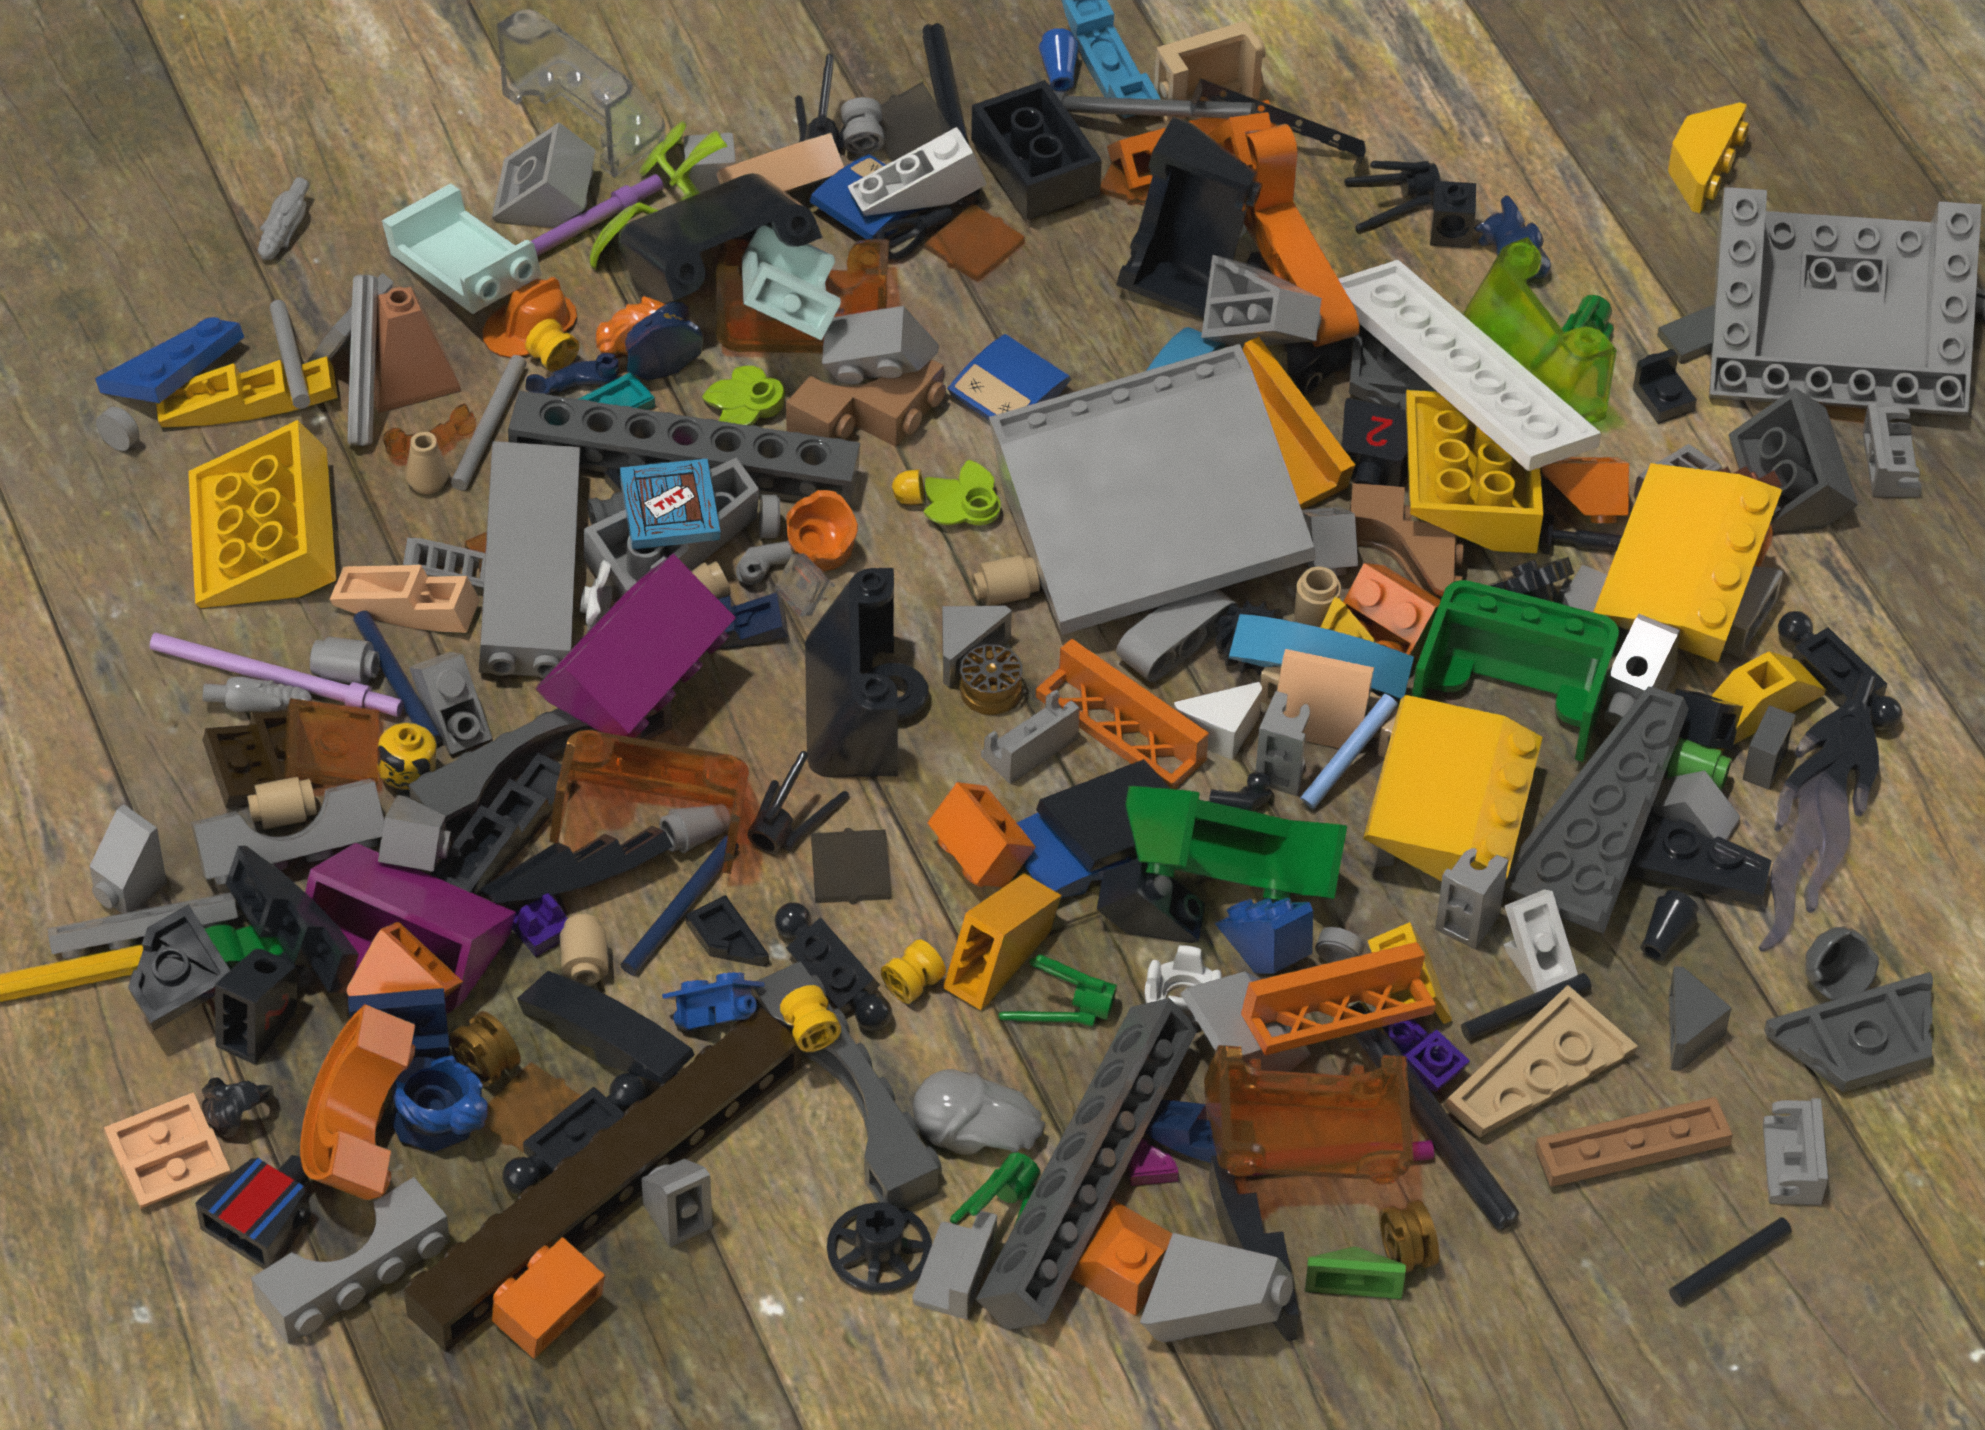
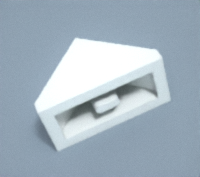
M1260 682L1177 701L1174 702V709L1209 733V751L1233 760L1260 717L1262 686Z

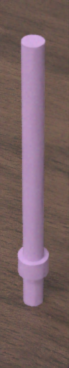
M156 632L150 640L151 650L264 681L273 680L275 684L300 687L311 694L344 702L346 708L366 712L367 709L399 717L403 710V700L372 692L371 686L356 682L346 685Z

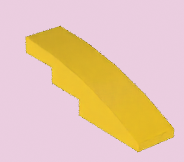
M327 356L301 365L310 398V404L307 407L338 398L333 365ZM281 360L240 373L235 364L232 363L193 377L162 402L156 403L158 423L162 428L207 426L239 422L299 410L293 405L284 365Z

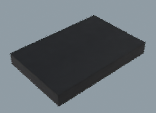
M1143 759L1039 800L1036 811L1085 867L1092 872L1137 854L1125 805L1128 787L1171 788Z

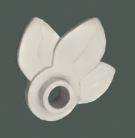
M605 560L600 565L597 579L594 580L592 587L585 586L581 597L580 612L586 613L587 633L597 623V620H600L610 609L612 587L605 586L604 584L606 583L611 565Z

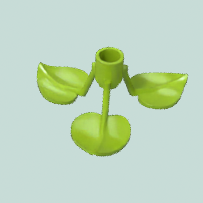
M684 121L677 124L667 134L665 139L650 152L639 171L644 176L658 162L671 177L669 184L672 187L676 184L685 194L680 201L700 193L689 178L692 167L710 154L728 147L721 134L715 130L696 145L687 159L675 171L667 162V151L673 146L682 144L683 132L687 125ZM638 202L635 205H629L604 227L596 238L590 252V266L595 270L597 269L600 253L630 219L640 213L651 214L658 210Z

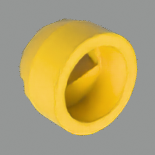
M920 469L904 471L894 478L892 490L896 500L900 503L907 505L924 504V483Z

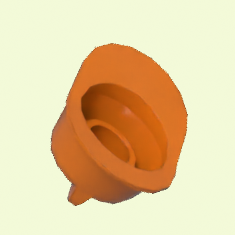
M555 277L547 280L535 279L510 294L508 303L497 310L486 321L482 330L483 341L490 351L499 356L509 358L513 355L527 356L530 353L525 348V342L530 331L541 321L551 318L561 324L563 332H566L576 321V307L570 299L564 296L558 279Z

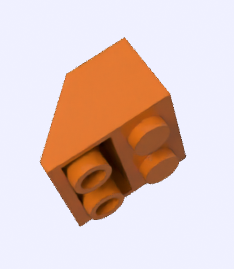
M1364 563L1343 602L1378 644L1413 656L1412 670L1419 661L1441 600L1385 565Z

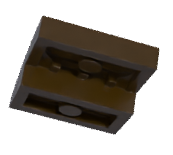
M296 710L252 713L249 725L205 728L202 741L226 808L249 805L247 796L256 794L254 785L298 777L299 781L310 779L311 785L317 784L319 781V774Z

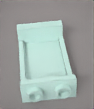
M451 183L382 220L391 255L472 314L542 276L534 243L525 240L514 245L468 213L464 208L460 189Z
M768 224L757 228L742 256L744 304L822 340L841 304L840 298L826 292L825 281L835 263V257L810 244L799 247L786 246L779 241L773 227Z

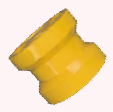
M551 318L538 323L530 331L525 342V348L528 353L534 358H541L542 365L549 372H555L570 365L578 355L580 348L579 341L572 334L564 333L561 324Z

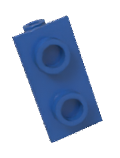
M740 972L723 973L716 975V982L711 984L706 980L682 982L681 990L662 994L663 999L676 1000L677 1010L673 1016L675 1025L685 1031H693L714 1026L715 1014L716 1023L720 1024L748 1019L757 1007L751 990L764 987V982L745 980L744 973Z

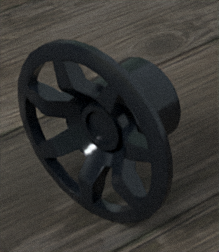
M876 1202L854 1207L838 1218L829 1232L826 1250L832 1269L847 1284L867 1292L883 1293L902 1289L914 1283L920 1277L932 1247V1241L926 1225L913 1212L906 1208L898 1209L889 1203ZM856 1219V1230L844 1228L850 1221ZM908 1223L918 1231L922 1241L910 1240L904 1237V1228ZM838 1238L851 1245L856 1244V1247L850 1253L838 1259L835 1249ZM923 1252L920 1262L912 1271L909 1270L899 1253L913 1254ZM865 1258L869 1261L868 1280L865 1281L853 1276L845 1268L856 1266ZM888 1262L892 1270L902 1277L892 1282L877 1283L882 1263Z

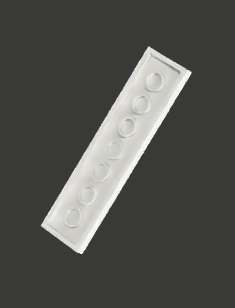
M1399 260L1339 278L1341 285L1354 305L1359 324L1528 471L1599 447L1600 431Z

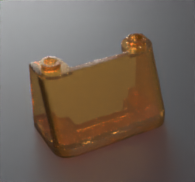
M735 237L721 243L716 268V333L722 346L736 352L823 353L824 336L822 340H819L744 304L742 256L751 239ZM889 239L858 241L853 244L848 252L847 270L830 271L825 281L826 292L839 297L841 300V304L834 317L887 309Z
M1218 1045L1204 1077V1093L1217 1162L1221 1168L1228 1170L1231 1175L1249 1176L1254 1173L1370 1179L1376 1184H1391L1398 1181L1399 1177L1408 1171L1413 1161L1406 1056L1383 1055L1380 1068L1364 1073V1065H1354L1350 1075L1347 1076L1261 1070V1059L1251 1058L1249 1064L1242 1060V1046Z

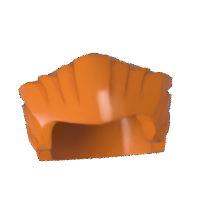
M818 490L810 496L799 500L786 515L788 542L795 554L818 571L834 570L848 561L853 551L858 524L852 509L841 495H838L835 491Z

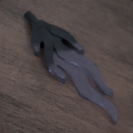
M1868 673L1859 674L1851 698H1847L1839 709L1816 722L1803 736L1795 751V755L1801 758L1815 748H1822L1793 771L1785 781L1778 798L1774 830L1780 832L1789 817L1792 802L1797 798L1798 819L1791 839L1780 851L1771 868V888L1774 899L1775 921L1771 931L1758 947L1761 952L1769 950L1782 940L1793 922L1797 876L1808 856L1816 849L1818 850V864L1811 874L1804 891L1806 910L1809 913H1813L1818 905V891L1837 868L1846 853L1850 839V818L1846 788L1847 776L1851 770H1854L1856 776L1852 798L1854 813L1856 816L1862 817L1867 809L1870 788L1879 769L1878 744L1870 718L1871 707L1867 706L1876 679Z

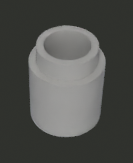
M328 636L325 640L317 639L313 644L310 655V670L313 675H319L321 678L339 683L351 684L356 682L367 685L370 678H375L379 671L380 655L379 652L374 651L373 644L370 641Z

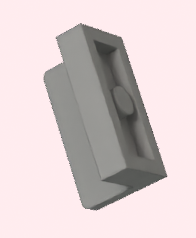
M981 1211L976 1216L972 1229L948 1222L940 1224L913 1294L914 1305L962 1319H968L996 1244V1214Z

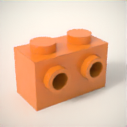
M957 782L927 822L939 837L937 839L938 844L955 857L963 867L962 873L966 879L979 887H1004L1009 884L1036 848L985 785Z
M563 1237L551 1248L547 1245L540 1248L528 1262V1270L517 1280L512 1277L506 1280L493 1296L492 1322L533 1359L541 1354L603 1294L605 1275Z

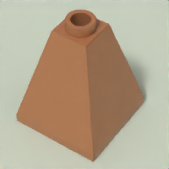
M397 287L391 289L388 293L378 295L374 403L378 413L461 391L460 384L435 325L413 288Z

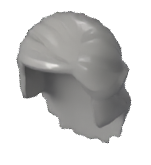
M956 1069L936 1072L923 1081L913 1100L914 1121L919 1132L931 1144L966 1156L978 1153L985 1146L1006 1149L1012 1152H1018L1021 1148L1029 1150L1034 1145L1035 1140L1042 1136L1045 1122L1040 1120L1041 1112L1031 1104L1022 1092L993 1081L985 1080L975 1072H961Z

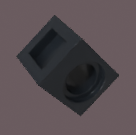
M1434 182L1430 220L1431 246L1472 247L1476 215V183Z
M1676 689L1675 695L1683 697L1689 708L1679 737L1707 747L1732 750L1743 706L1701 692Z

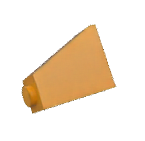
M1023 873L966 912L943 989L979 1010L985 1008L1050 933L1062 895Z

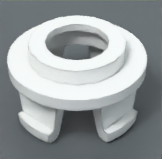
M1180 945L1174 961L1160 965V962L1157 960H1152L1150 963L1145 985V1002L1149 1003L1166 999L1168 992L1177 987L1188 988L1222 978L1221 971L1213 970L1212 972L1203 965L1202 949ZM1168 996L1196 1026L1199 1025L1182 997Z

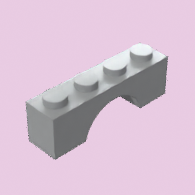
M369 778L325 789L323 804L316 818L305 829L293 835L272 837L260 834L251 829L236 811L193 821L191 826L203 876L206 879L215 878L216 884H225L238 846H248L277 869L282 870L289 867L287 862L289 859L305 856L306 862H314L334 856L333 848L349 844L351 846L354 843L367 848L377 846V838L382 837L384 818L375 781Z
M414 1177L374 1201L376 1216L374 1232L369 1241L356 1253L344 1259L331 1262L312 1261L290 1253L251 1277L255 1304L288 1344L301 1335L306 1336L315 1332L325 1320L341 1310L353 1308L366 1294L382 1284H390L396 1281L406 1269L422 1259L434 1257L450 1242L447 1215Z

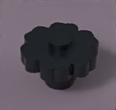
M1569 557L1539 566L1536 559L1512 567V576L1493 582L1488 586L1561 604L1554 582L1574 574V570Z

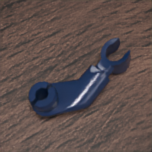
M602 353L596 358V361L575 362L552 372L551 377L546 379L541 375L531 374L526 377L525 389L532 393L550 395L553 391L560 393L577 385H605L616 380L619 374V361L611 353Z

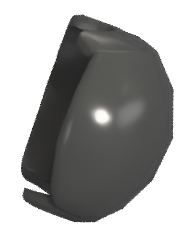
M1845 926L1834 927L1820 934L1806 952L1805 973L1811 984L1820 993L1830 1000H1836L1866 991L1875 979L1879 958L1867 944V939L1859 932Z

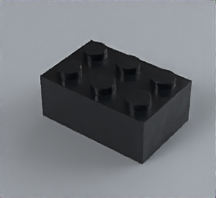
M1046 80L972 105L971 140L1026 221L1100 195L1102 159Z

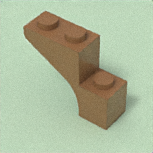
M930 360L919 371L903 373L897 378L881 377L858 386L832 385L809 376L786 402L787 431L845 440L850 436L855 426L897 447L907 434L912 435L918 429L922 417L931 407L936 408L941 403L946 392V386L943 384L944 365Z
M1352 483L1350 511L1355 513L1357 545L1374 548L1386 553L1399 564L1409 581L1441 600L1444 590L1449 584L1462 580V576H1454V568H1462L1463 542H1455L1456 534L1429 522L1411 521L1410 505H1404L1405 487Z

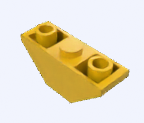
M1738 102L1686 116L1672 142L1668 173L1693 212L1700 214L1707 199L1714 200L1716 198L1722 180L1720 174L1730 171L1736 154L1735 146L1742 147L1746 140L1750 123L1744 122L1746 104Z
M1768 651L1734 669L1711 696L1743 706L1736 727L1738 729L1734 744L1756 733L1769 705L1792 713L1824 696L1826 689L1798 660Z

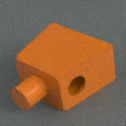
M398 921L382 928L377 933L346 991L348 996L444 988L446 998L463 981Z

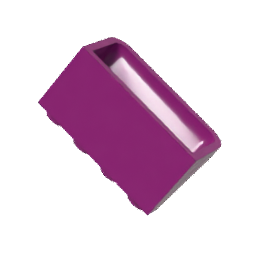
M673 553L632 585L538 684L535 690L548 703L616 741L626 737L629 741H632L649 724V721L645 718L652 708L656 712L660 711L676 695V692L672 689L673 685L679 679L683 683L687 682L702 667L703 664L698 658L705 651L711 655L728 639L729 635L724 630L736 617Z
M354 843L310 869L305 893L337 924L359 953L351 978L354 976L377 933L382 928L399 921L463 981L454 992L445 998L447 1014L464 1002L511 933L516 912L418 869L378 862L379 852L358 843Z

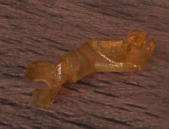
M466 403L460 404L452 411L450 420L444 424L439 423L429 431L436 437L440 451L454 440L455 434L466 436L475 431L476 419L473 411L469 412ZM392 428L385 432L383 442L388 455L394 459H408L410 441L415 434L406 435L401 428Z

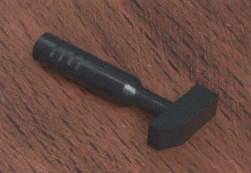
M1543 514L1538 547L1543 554H1550L1552 540L1574 543L1577 547L1614 552L1618 549L1622 538L1621 535L1586 530L1576 532L1554 530L1555 515Z

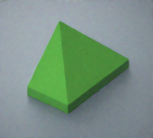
M1357 1246L1308 1257L1305 1292L1402 1299L1406 1265Z

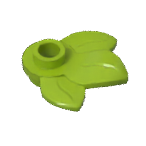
M746 365L736 367L732 372V379H723L713 383L702 395L705 403L723 410L718 421L750 426L758 418H769L781 411L784 406L785 390L779 380L767 378L761 368Z
M967 460L962 466L959 480L926 477L925 492L932 504L924 510V515L933 522L942 525H955L963 522L972 525H986L995 521L1000 515L1001 502L993 490L994 477L986 468L972 460Z

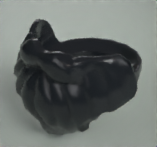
M213 1077L202 1089V1094L205 1098L202 1103L204 1117L226 1139L235 1136L238 1128H240L242 1113L272 1098L274 1094L273 1087L271 1085H255L248 1080L225 1085L220 1078Z

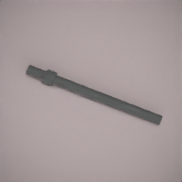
M1054 91L1069 113L1230 118L1256 113L1255 103L1199 101L1191 116V100L1068 96L1067 92Z

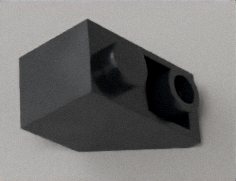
M1352 338L1319 347L1314 346L1311 341L1284 344V371L1302 395L1304 393H1311L1324 378L1334 371H1340L1346 366L1351 357Z
M1138 858L1103 873L1096 910L1127 934L1186 943L1199 941L1206 904L1175 879L1147 873L1148 864L1139 862Z

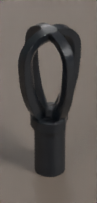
M944 205L925 216L920 215L916 218H904L890 222L879 229L877 234L878 245L876 247L878 251H881L890 260L901 259L917 248L924 237L929 235L932 230L953 220V212L949 206ZM906 225L914 226L884 241L885 234L888 231ZM916 235L915 239L908 246L897 253L889 251L888 248Z

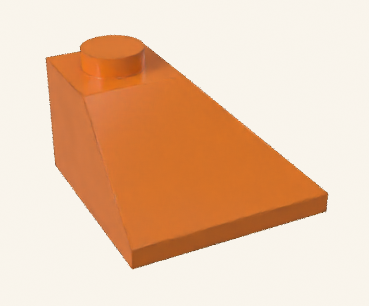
M1568 457L1540 468L1541 476L1580 513L1590 515L1591 523H1617V515H1628V462L1618 457Z
M1110 1198L1069 1278L1136 1316L1149 1299L1172 1233Z

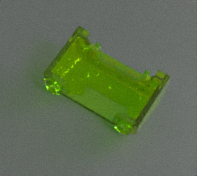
M1528 237L1512 242L1502 248L1462 315L1591 425L1606 419L1617 349L1606 335L1595 328L1580 327L1568 332H1564L1526 284L1527 279L1537 274L1540 270L1541 254Z

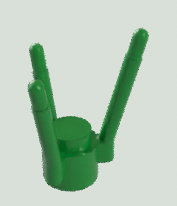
M1597 295L1583 297L1576 312L1569 315L1565 325L1536 359L1535 366L1541 367L1572 330H1575L1580 337L1585 339L1599 336L1600 342L1594 392L1597 394L1601 393L1605 378L1609 339L1614 330V327L1608 322L1612 315L1610 303Z
M1040 954L1036 958L1033 957L1029 960L1030 965L1076 985L1072 1006L1079 1007L1080 1012L1001 1011L998 1014V1018L1003 1021L1080 1023L1093 1027L1096 1017L1108 1020L1117 984L1088 976Z
M1017 1152L1009 1154L1000 1168L995 1169L989 1179L951 1215L950 1222L956 1224L968 1213L972 1216L978 1215L996 1195L1007 1203H1015L1017 1200L1023 1201L1016 1219L1017 1222L1036 1187L1035 1183L1040 1178L1041 1172L1038 1165L1024 1154Z

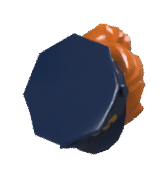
M643 296L641 303L627 304L626 308L615 313L610 321L602 322L597 327L595 340L596 346L601 353H611L616 356V359L623 356L628 357L627 371L649 381L680 372L689 362L701 354L704 338L700 328L689 320V307L683 302L663 304Z

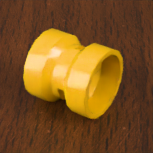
M916 939L904 950V956L892 958L881 968V977L886 987L899 1001L905 1004H910L923 993L924 986L934 985L946 975L945 964L938 952L929 943L921 939Z
M806 985L795 989L780 1004V1012L785 1022L794 1027L792 1033L797 1046L805 1052L824 1049L832 1044L841 1033V1025L836 1015L832 1011L827 1010L828 999L826 995L816 985Z

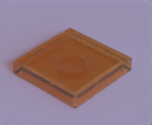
M290 698L287 706L285 779L298 777L299 781L310 779L311 783L340 786L370 778L375 781L377 787L379 710Z

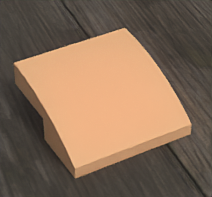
M1285 649L1277 690L1278 692L1288 694L1286 710L1283 714L1289 718H1295L1300 714V708L1307 704L1310 714L1309 721L1304 730V734H1306L1305 741L1340 749L1366 717L1374 667Z
M194 1092L104 1127V1134L140 1209L231 1173L213 1129L209 1128Z

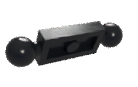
M1790 611L1781 617L1778 623V634L1786 644L1795 646L1792 658L1798 660L1835 700L1843 705L1847 698H1851L1859 674L1868 673L1876 679L1867 706L1871 707L1870 718L1873 728L1879 731H1890L1900 724L1903 716L1902 707L1896 699L1884 696L1887 683L1829 627L1814 634L1812 620L1801 611Z
M789 902L782 905L775 914V927L783 937L795 939L786 949L798 962H802L810 976L817 975L820 978L827 996L845 1016L855 1008V1018L863 1029L873 1032L884 1029L891 1021L892 1007L885 997L871 994L880 986L877 980L821 917L811 925L810 912L804 905L797 902Z
M624 1073L617 1076L610 1085L607 1097L598 1089L592 1087L523 1142L524 1153L529 1158L516 1157L505 1165L502 1172V1180L505 1187L513 1194L520 1195L528 1186L539 1184L541 1172L545 1171L548 1175L553 1173V1170L562 1159L568 1156L573 1157L589 1144L591 1138L599 1130L610 1128L625 1115L621 1110L627 1111L636 1101H644L647 1096V1087L642 1078L633 1073Z

